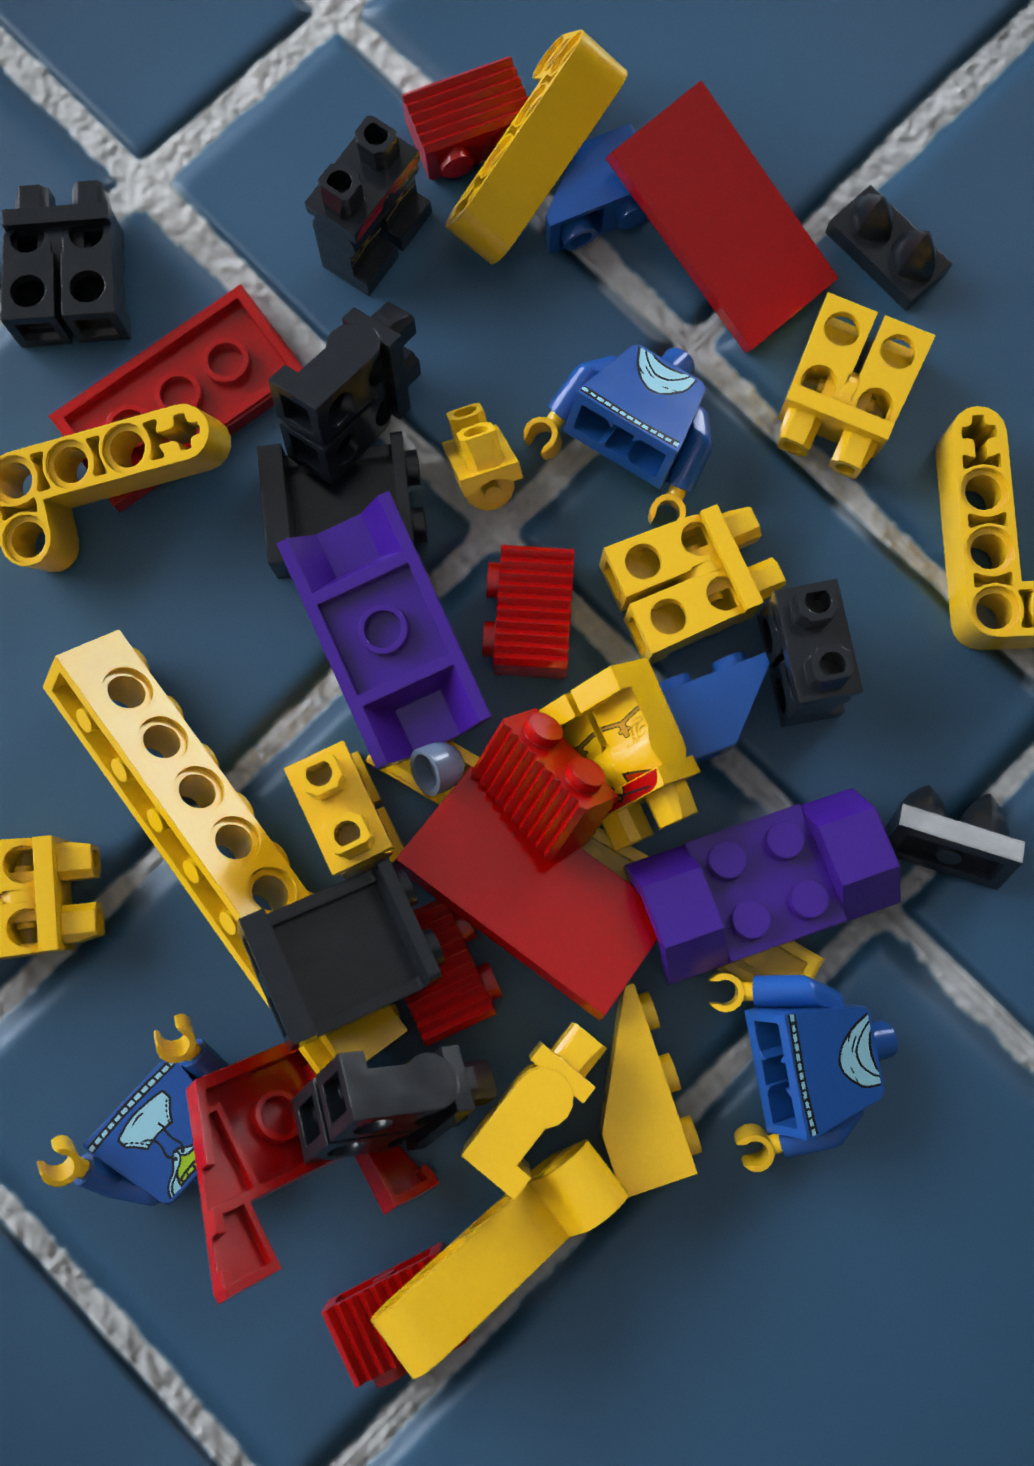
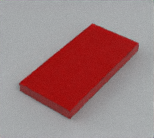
M702 80L606 157V161L745 353L753 350L838 279L832 267Z
M240 284L50 414L49 418L64 437L173 405L188 404L218 419L227 427L231 436L274 406L268 379L284 365L296 372H299L304 367ZM144 442L137 444L133 449L131 455L133 466L137 465L143 458L145 452ZM191 442L183 444L189 448L192 447ZM86 457L81 462L88 469V459ZM159 485L108 499L120 513Z
M470 767L397 856L393 866L398 870L403 869L412 881L600 1021L612 1007L657 941L641 896L634 886L582 848L553 861L544 858V851L536 849V842L528 840L527 833L519 830V824L511 821V815L503 812V806L495 803V797L487 794V788L479 786L480 779L472 777L473 768Z

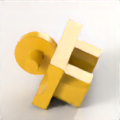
M473 403L446 413L453 439L441 443L446 460L468 502L477 509L485 511L496 510L505 505L512 497L515 488L514 481L523 478L519 461L497 424L493 425L492 422H487L484 409L480 403Z

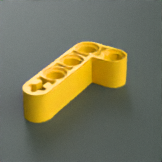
M581 29L563 34L541 58L532 76L538 82V85L463 193L446 221L445 227L491 265L501 260L513 246L627 78L628 71L585 31Z
M178 404L1 455L0 546L4 555L12 563L22 567L50 573L64 571L74 563L79 552V538L72 508L203 473L221 466L228 458L231 449V436L227 427L218 419L197 407L188 404ZM144 442L145 452L143 458L137 465L133 466L131 463L133 449L137 444ZM191 442L192 447L189 448L183 444ZM87 457V472L85 476L78 481V466L81 463V461ZM31 474L32 485L27 494L24 495L23 484L28 475ZM43 531L45 534V544L43 550L37 554L36 540Z
M981 406L967 408L958 414L936 444L935 452L951 628L956 639L969 649L1034 648V581H1022L1007 429L1004 420L997 412L990 408ZM965 491H973L979 494L985 501L986 510L973 507L968 502ZM971 548H979L987 553L992 563L991 569L982 568L975 563L971 556ZM977 605L985 606L995 614L997 629L988 628L979 621L976 613Z
M588 1139L555 1152L530 1171V1181L515 1200L504 1194L386 1301L371 1317L370 1321L412 1379L422 1376L441 1362L570 1237L592 1230L609 1218L626 1201L629 1193Z

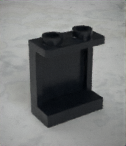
M402 431L390 433L391 444L370 446L333 485L289 458L281 444L257 446L267 561L278 579L291 578V575L276 543L287 538L315 535L361 514L378 495L387 491L391 493L416 550L417 543L428 542L424 507H413L410 486L421 485L417 449L406 450Z
M388 857L376 861L373 867L364 873L266 914L263 908L238 919V935L289 1052L434 986L442 978L439 966L445 964V958L440 943L430 928L421 929L412 909L418 903L412 882L403 869L394 870Z

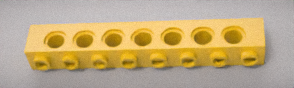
M119 629L56 655L43 684V689L269 1007L238 935V919L263 909L255 902L253 895L264 898L269 903L272 911H275L314 893L307 891L290 867V862L284 849L278 843L271 841L255 819L253 808L247 798L235 791L219 769V763L214 752L206 744L201 743L188 726L178 702L173 697L166 695L150 673L149 665L144 655L129 644ZM112 700L120 701L128 706V708L120 707ZM146 748L157 750L164 758L152 755ZM181 796L191 798L200 808L189 806L183 801ZM216 845L228 848L236 859L224 856ZM265 909L266 914L272 912L270 910ZM393 1004L298 1049L317 1075L338 1053L364 1051L367 1063L406 1033L408 1029L400 1020L398 1009Z

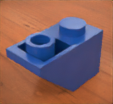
M631 123L584 141L568 164L546 214L545 246L549 255L565 248L569 251L581 249L590 244L600 234L618 227L622 230L631 229L647 219L645 213L606 161V157L613 150L635 134Z
M739 651L711 664L713 673L692 681L688 673H682L659 683L686 746V757L693 755L696 763L699 764L728 753L734 747L769 668L770 662L766 652L748 659L745 651Z

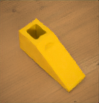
M630 982L627 983L619 995L599 1129L614 1175L629 1193L628 1197L698 1174L692 1156L702 1153V1147L690 1115L679 1118L671 1093L681 1090L669 1052L658 1056L650 1032L660 1028V1022L652 998L648 991L638 994L635 984Z

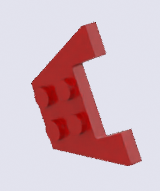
M285 1042L197 1078L186 1088L213 1294L218 1305L271 1277L282 1269L252 1207V1203L343 1159L339 1158L309 1164L304 1163L291 1100L312 1079L316 1078V1073L299 1049L289 1052ZM400 1146L387 1151L354 1156L384 1215L440 1184L436 1175L426 1164L418 1167Z

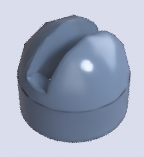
M445 742L422 746L415 749L411 754L410 768L412 776L419 789L428 796H435L450 790L463 775L465 764L461 753L454 746Z

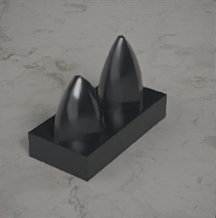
M869 185L829 221L825 231L905 311L941 280L953 264L935 247L930 231L917 230L872 185Z
M926 785L910 793L900 803L897 812L884 828L897 859L998 890L1023 864L1025 841L1010 837L1005 816L991 793L973 802L967 808L960 821L949 818L945 805L939 795L930 785Z

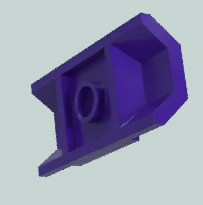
M389 491L378 495L361 514L315 535L287 538L276 543L377 770L410 760L412 752L422 746L437 742L449 743L470 733L492 718L461 645Z
M853 788L802 805L797 804L685 842L682 846L626 864L623 867L628 880L643 900L660 946L663 974L668 986L901 902L900 864L876 808Z

